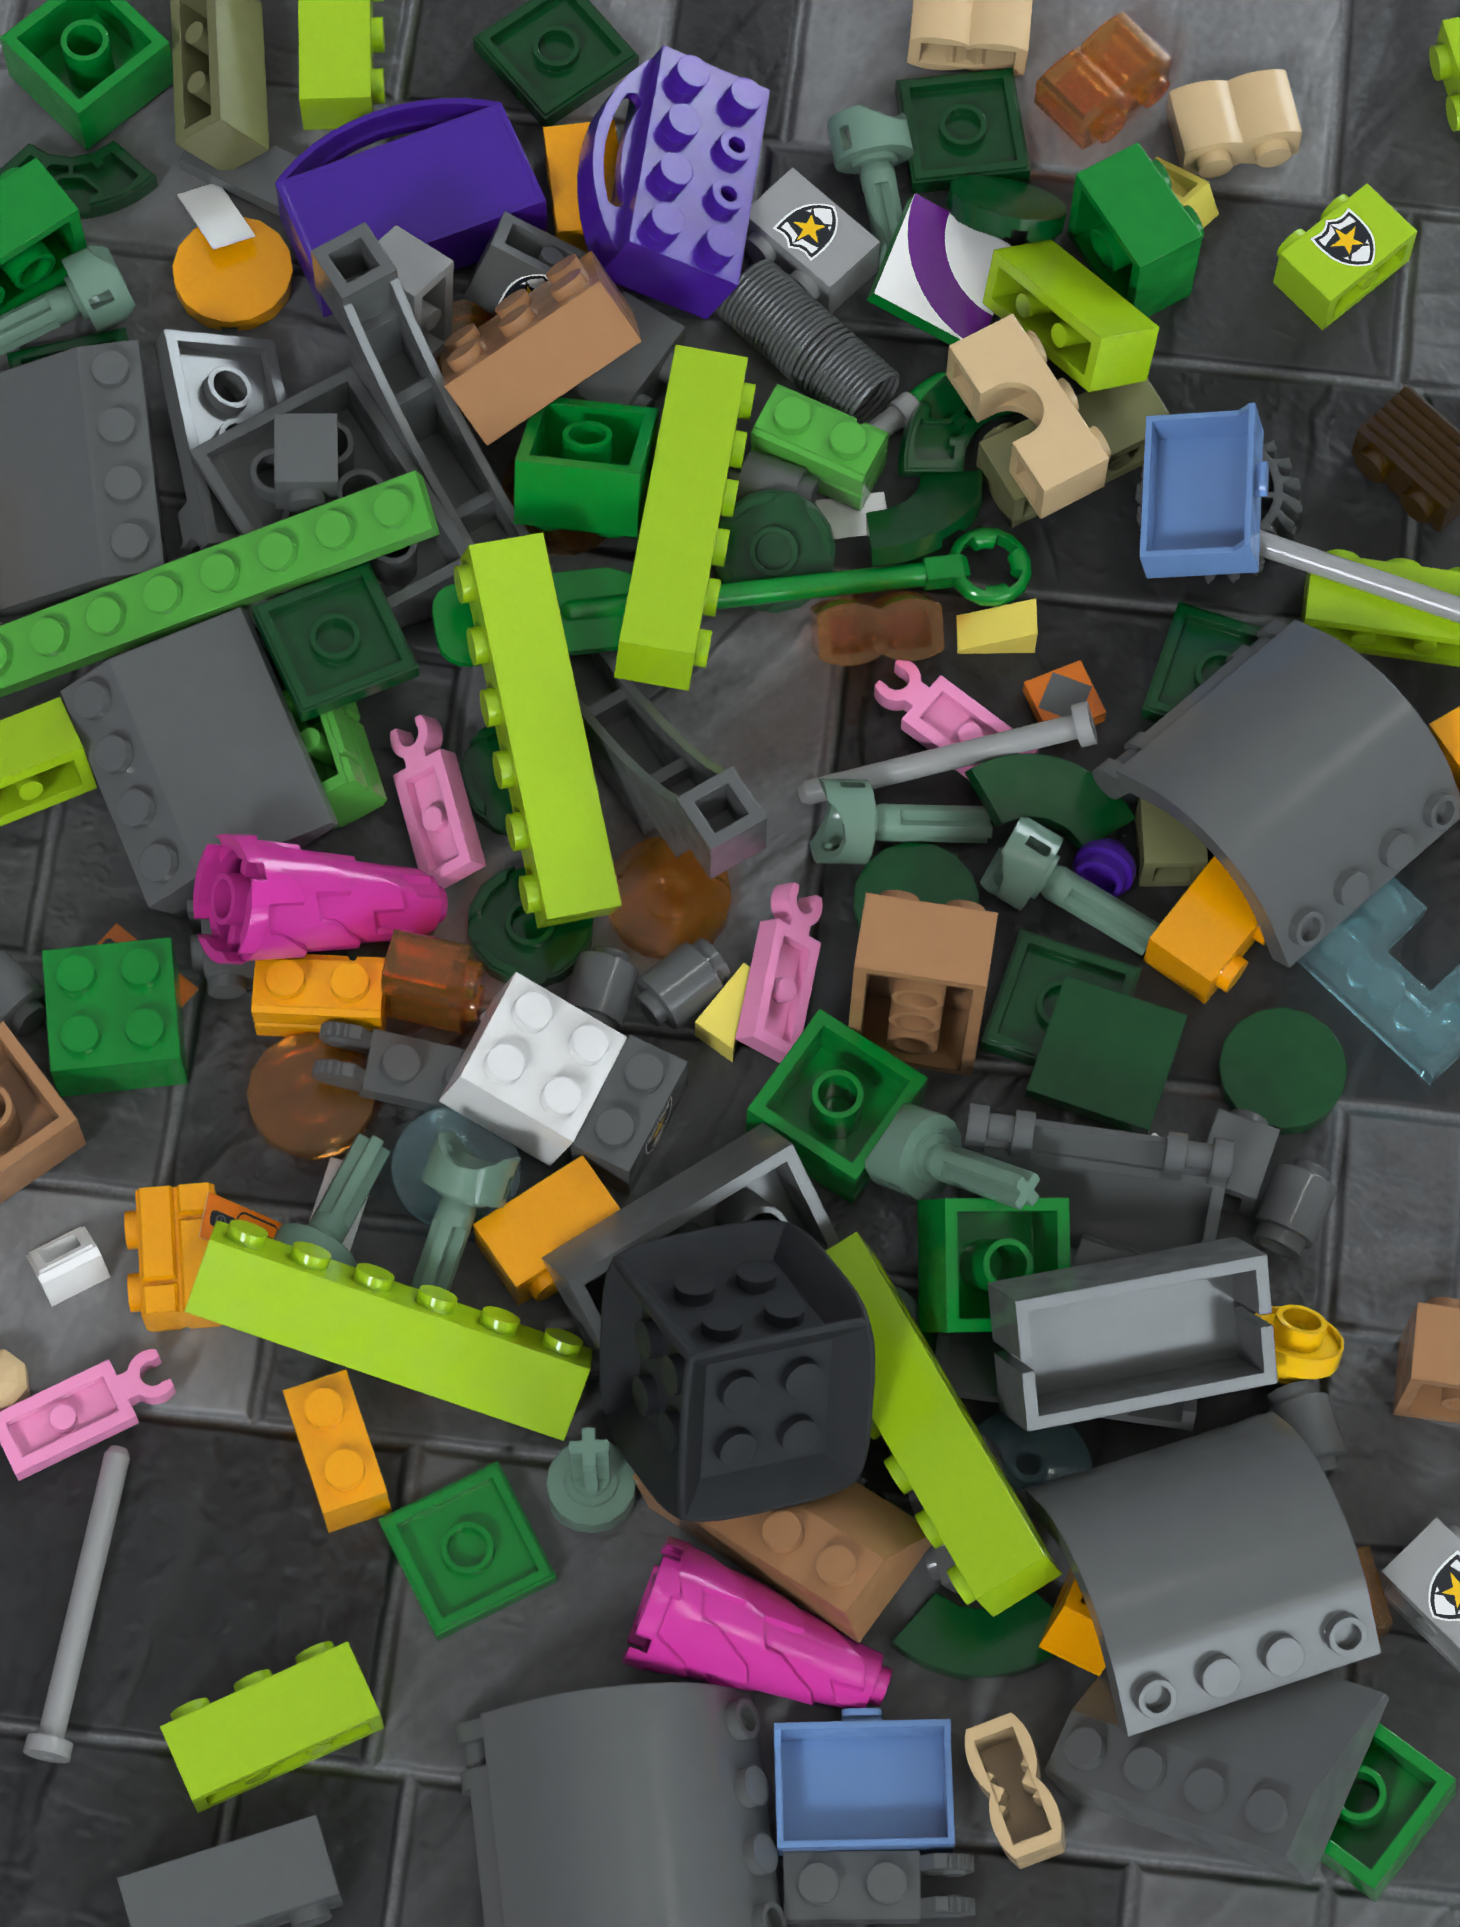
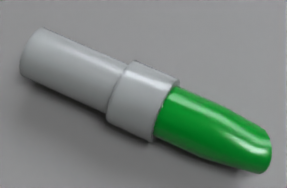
M946 372L936 373L911 391L903 392L887 405L886 410L868 422V424L889 432V437L901 428L905 429L909 417L919 401L939 380L946 376Z

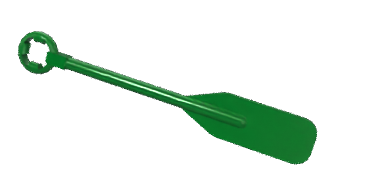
M980 527L967 531L957 539L948 555L923 557L922 562L724 583L720 586L716 610L923 587L924 591L954 587L965 599L980 606L998 607L1013 602L1025 592L1031 579V559L1025 546L1014 535L999 528ZM996 544L1005 548L1010 553L1007 557L1010 564V574L1019 580L1010 588L1005 583H1000L997 585H986L983 590L974 586L969 581L971 574L968 560L961 553L969 546L974 551H978L981 549H993ZM604 567L552 573L569 656L618 650L632 573ZM454 583L441 589L432 604V620L436 642L441 655L448 662L457 666L473 667L467 644V628L474 627L470 604L460 603Z

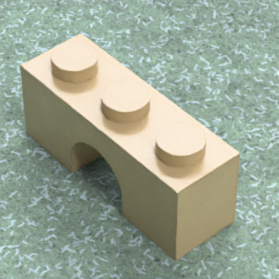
M1011 314L949 345L946 376L977 423L996 413L1013 411L1027 416L1036 425L1037 428L1033 432L1012 442L1009 472L1039 518L1042 519L1104 487L1111 452L1102 432L1096 426L1089 428L1079 414L1078 400L1070 384L1064 378L1057 380L1046 364V352L1038 336L1032 330L1025 332L1014 314Z

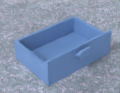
M1248 403L1240 410L1146 416L1140 560L1147 579L1259 572L1261 497L1268 496L1269 467L1268 462L1263 461L1264 431L1256 403Z
M848 1708L841 1710L842 1721L774 1723L775 1826L778 1856H783V1851L920 1850V1853H953L955 1826L951 1719L882 1720V1709Z

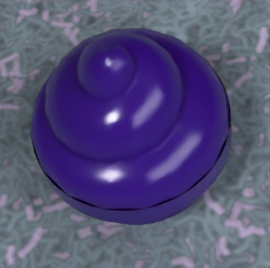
M1115 839L1091 840L1081 846L1073 860V872L1116 898L1130 889L1136 877L1137 865L1133 855L1123 843Z

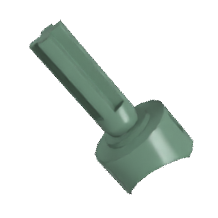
M860 104L839 111L831 116L828 120L827 130L836 170L844 174H860L872 235L880 241L878 263L880 268L902 215L898 184L893 167L910 159L914 154L907 116L904 113L890 117ZM846 130H849L852 143H850L848 139Z
M87 246L61 259L68 274L63 277L67 286L56 287L0 315V356L75 320L80 314H82L85 321L91 319L98 334L128 319L136 304L108 247Z
M818 779L829 804L823 822L815 836L810 840L812 856L817 864H867L872 855L876 840L888 842L987 843L988 838L992 837L993 827L990 822L991 818L984 806L876 805L872 785L867 779Z
M1020 817L1005 846L998 849L980 881L983 888L1019 911L1022 910L1030 897L1035 899L1041 893L1048 901L1063 908L1142 956L1146 951L1149 937L1160 923L1079 876L1067 867L1057 865L1060 859L1057 852L1064 838L1028 817Z
M911 1103L902 1104L896 1116L865 1160V1168L873 1182L881 1187L917 1200L931 1199L940 1194L947 1185H952L1019 1210L1022 1209L1024 1204L1033 1206L1039 1197L1034 1190L1040 1181L1036 1173L962 1148L961 1135L953 1120L946 1115Z
M438 1130L436 1132L421 1180L436 1189L443 1197L438 1203L411 1287L419 1289L421 1285H434L448 1291L451 1290L477 1214V1207L503 1208L505 1206L521 1160L519 1156L503 1159L498 1163L489 1162L472 1153L458 1138L455 1131Z
M360 1133L357 1134L309 1224L285 1223L278 1227L273 1239L291 1246L297 1241L318 1245L330 1252L332 1260L356 1267L357 1263L353 1255L342 1243L390 1156L391 1151L382 1147L384 1141L374 1135L369 1139Z
M586 1427L581 1429L582 1440L569 1441V1445L558 1452L549 1466L546 1482L547 1495L551 1512L561 1525L577 1532L597 1533L611 1530L626 1522L635 1507L637 1487L632 1477L635 1472L619 1448L610 1443L608 1439H596L595 1428Z

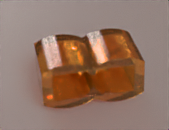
M1121 12L1101 25L1080 47L1059 59L1036 82L1034 103L1082 150L1097 140L1101 143H1106L1114 138L1123 128L1127 121L1126 114L1141 105L1145 108L1151 107L1166 93L1170 86L1168 79L1172 58L1130 17Z
M910 591L895 592L882 596L872 603L858 597L839 596L822 600L810 607L813 652L819 659L830 664L840 666L859 665L872 661L882 654L896 660L916 661L932 657L945 649L942 605L934 598L922 593Z
M395 928L381 978L382 994L386 995V1016L459 1034L464 1033L467 1021L477 1023L483 1006L485 985L480 984L483 963L473 961V946Z

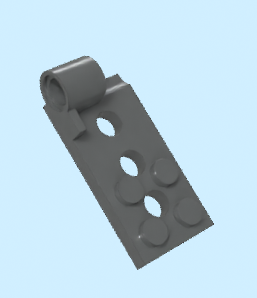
M163 329L154 341L187 502L177 513L183 539L178 559L241 536L194 463L189 450L287 400L273 339ZM214 384L222 385L229 394L236 397L237 402H229L223 399L215 390Z

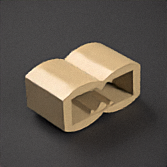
M913 0L907 63L920 68L938 71L967 69L976 72L1013 68L1014 77L1024 75L1029 50L1033 0Z
M1260 70L1237 76L1228 81L1208 80L1195 82L1169 91L1166 113L1180 167L1194 175H1199L1202 178L1219 177L1228 173L1233 166L1240 163L1257 164L1260 167H1274L1283 164L1299 151L1302 129L1286 70Z
M1010 1712L966 1729L965 1752L967 1761L980 1789L989 1799V1814L994 1833L1010 1861L1016 1867L1022 1869L1064 1853L1066 1848L1064 1822L1051 1792L1041 1782L1040 1760L1032 1738L1024 1724Z

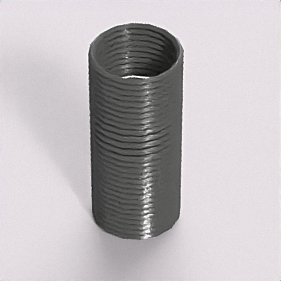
M772 259L760 260L747 268L740 275L739 285L720 305L719 317L778 371L793 382L806 396L857 418V423L859 424L868 423L878 416L888 405L899 386L900 374L859 337H856L849 328H846L838 318L804 290Z

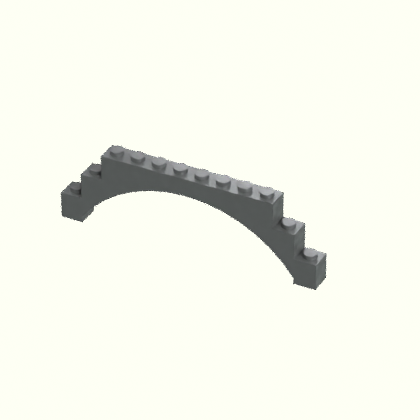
M366 222L311 250L316 289L348 336L353 369L466 543L472 545L530 535L525 525L514 524V507L483 455L458 405L444 387V377L414 316L399 281L397 268ZM609 651L569 656L590 757L643 836L658 829L676 857L691 850L710 880L766 848L767 817L733 766L725 769L714 763L695 748L664 718L633 681L614 678L616 660Z

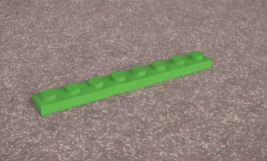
M414 470L1 625L0 698L176 633L239 607H246L440 535L423 476Z

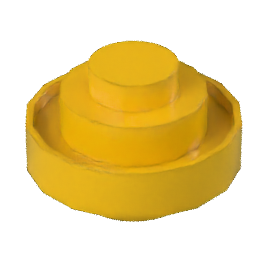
M1300 1305L1271 1306L1272 1313L1262 1315L1255 1313V1315L1273 1325L1278 1382L1288 1385L1302 1380H1317L1331 1376L1338 1369L1344 1351V1339L1338 1329L1326 1321L1321 1314Z

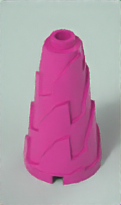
M250 834L216 835L215 837L219 838L221 844L206 845L195 875L193 891L194 919H209L212 933L197 934L204 952L212 961L218 964L242 965L247 961L305 957L307 952L358 949L361 943L412 940V935L430 934L437 927V924L445 919L448 909V899L444 888L438 886L433 876L417 868L356 861L354 856L301 850L300 845L259 840L257 836Z
M667 1536L660 1550L665 1555L660 1566L654 1565L627 1639V1643L641 1647L643 1650L629 1646L623 1653L621 1661L623 1664L640 1671L650 1670L661 1674L689 1677L714 1685L748 1691H760L809 1705L818 1702L841 1709L866 1708L867 1704L880 1707L892 1675V1669L882 1665L883 1653L861 1642L858 1643L849 1636L839 1632L838 1629L821 1618L795 1606L766 1585L724 1566L711 1555L695 1548L689 1542Z

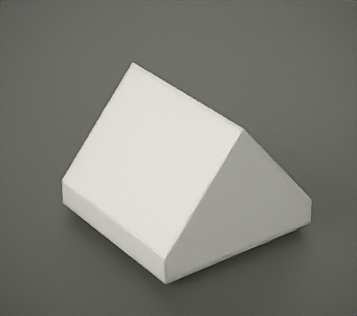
M80 1226L28 1252L29 1254L26 1255L52 1307L111 1277L97 1245L85 1226Z

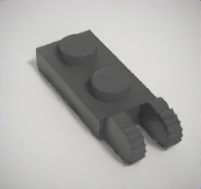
M329 1021L321 1024L319 1040H322V1043L336 1048L363 1053L366 1056L363 1069L356 1064L341 1062L335 1059H317V1061H314L312 1078H315V1080L327 1085L331 1084L335 1087L358 1091L359 1097L473 1122L439 1102L466 1049L373 1029L370 1032L363 1026L346 1024L344 1022Z
M920 1850L783 1851V1911L786 1923L920 1924L921 1919L976 1915L974 1898L961 1894L921 1898L920 1876L962 1877L965 1874L975 1872L974 1856L963 1853L920 1855Z

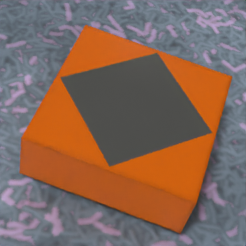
M1081 660L1027 680L1023 684V693L1038 723L1071 715V705L1088 701L1095 725L1105 721L1106 710Z

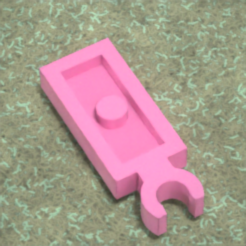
M899 657L894 666V673L907 683L905 688L894 690L880 680L874 686V697L881 706L893 711L904 710L907 712L901 720V730L928 750L1013 729L942 675L928 687L921 682V674L917 666L905 658ZM1035 749V750H1031V751H1027V752H1023V753H1019V754H1029V753H1031V754H1038L1039 749ZM981 763L958 768L955 770L959 772L961 775H963L965 778H967L964 772Z
M420 714L415 717L418 728V737L415 743L411 732L397 728L390 731L391 747L396 755L404 758L406 765L405 769L393 775L417 867L419 870L433 876L438 886H442L445 889L487 865L456 754L440 749L443 741V731L438 720Z
M796 882L775 886L771 895V911L775 919L760 921L735 1038L778 1063H781L804 1030L821 942L810 937L809 932L811 926L821 916L823 908L822 897L818 895L802 897L797 902L799 884Z
M149 1349L140 1352L131 1360L128 1370L119 1375L116 1374L108 1359L0 1411V1444L18 1481L138 1424L139 1421L133 1410V1405L140 1402L157 1405L170 1400L176 1394L171 1379L162 1381L154 1386L147 1385L142 1381L146 1371L162 1363L157 1350Z

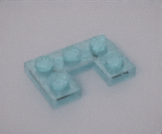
M1393 877L1297 962L1431 1085L1460 1057V964L1433 990L1429 991L1387 952L1424 917L1427 907Z

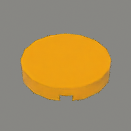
M243 217L255 234V237L213 250L197 227L191 231L178 247L172 265L177 298L189 316L208 328L221 330V326L227 328L237 327V331L254 329L273 319L289 300L294 278L290 250L278 232L259 220Z

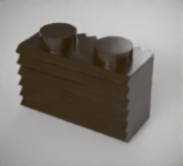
M1405 385L1391 400H1388L1383 407L1379 408L1375 415H1371L1367 422L1362 423L1357 430L1351 453L1355 458L1357 467L1364 476L1375 483H1385L1390 491L1396 492L1401 506L1411 518L1420 523H1430L1435 531L1440 532L1460 514V430L1411 386Z

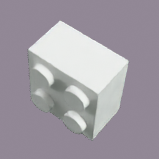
M515 972L493 998L439 1102L551 1166L574 1142L627 1037L518 972Z

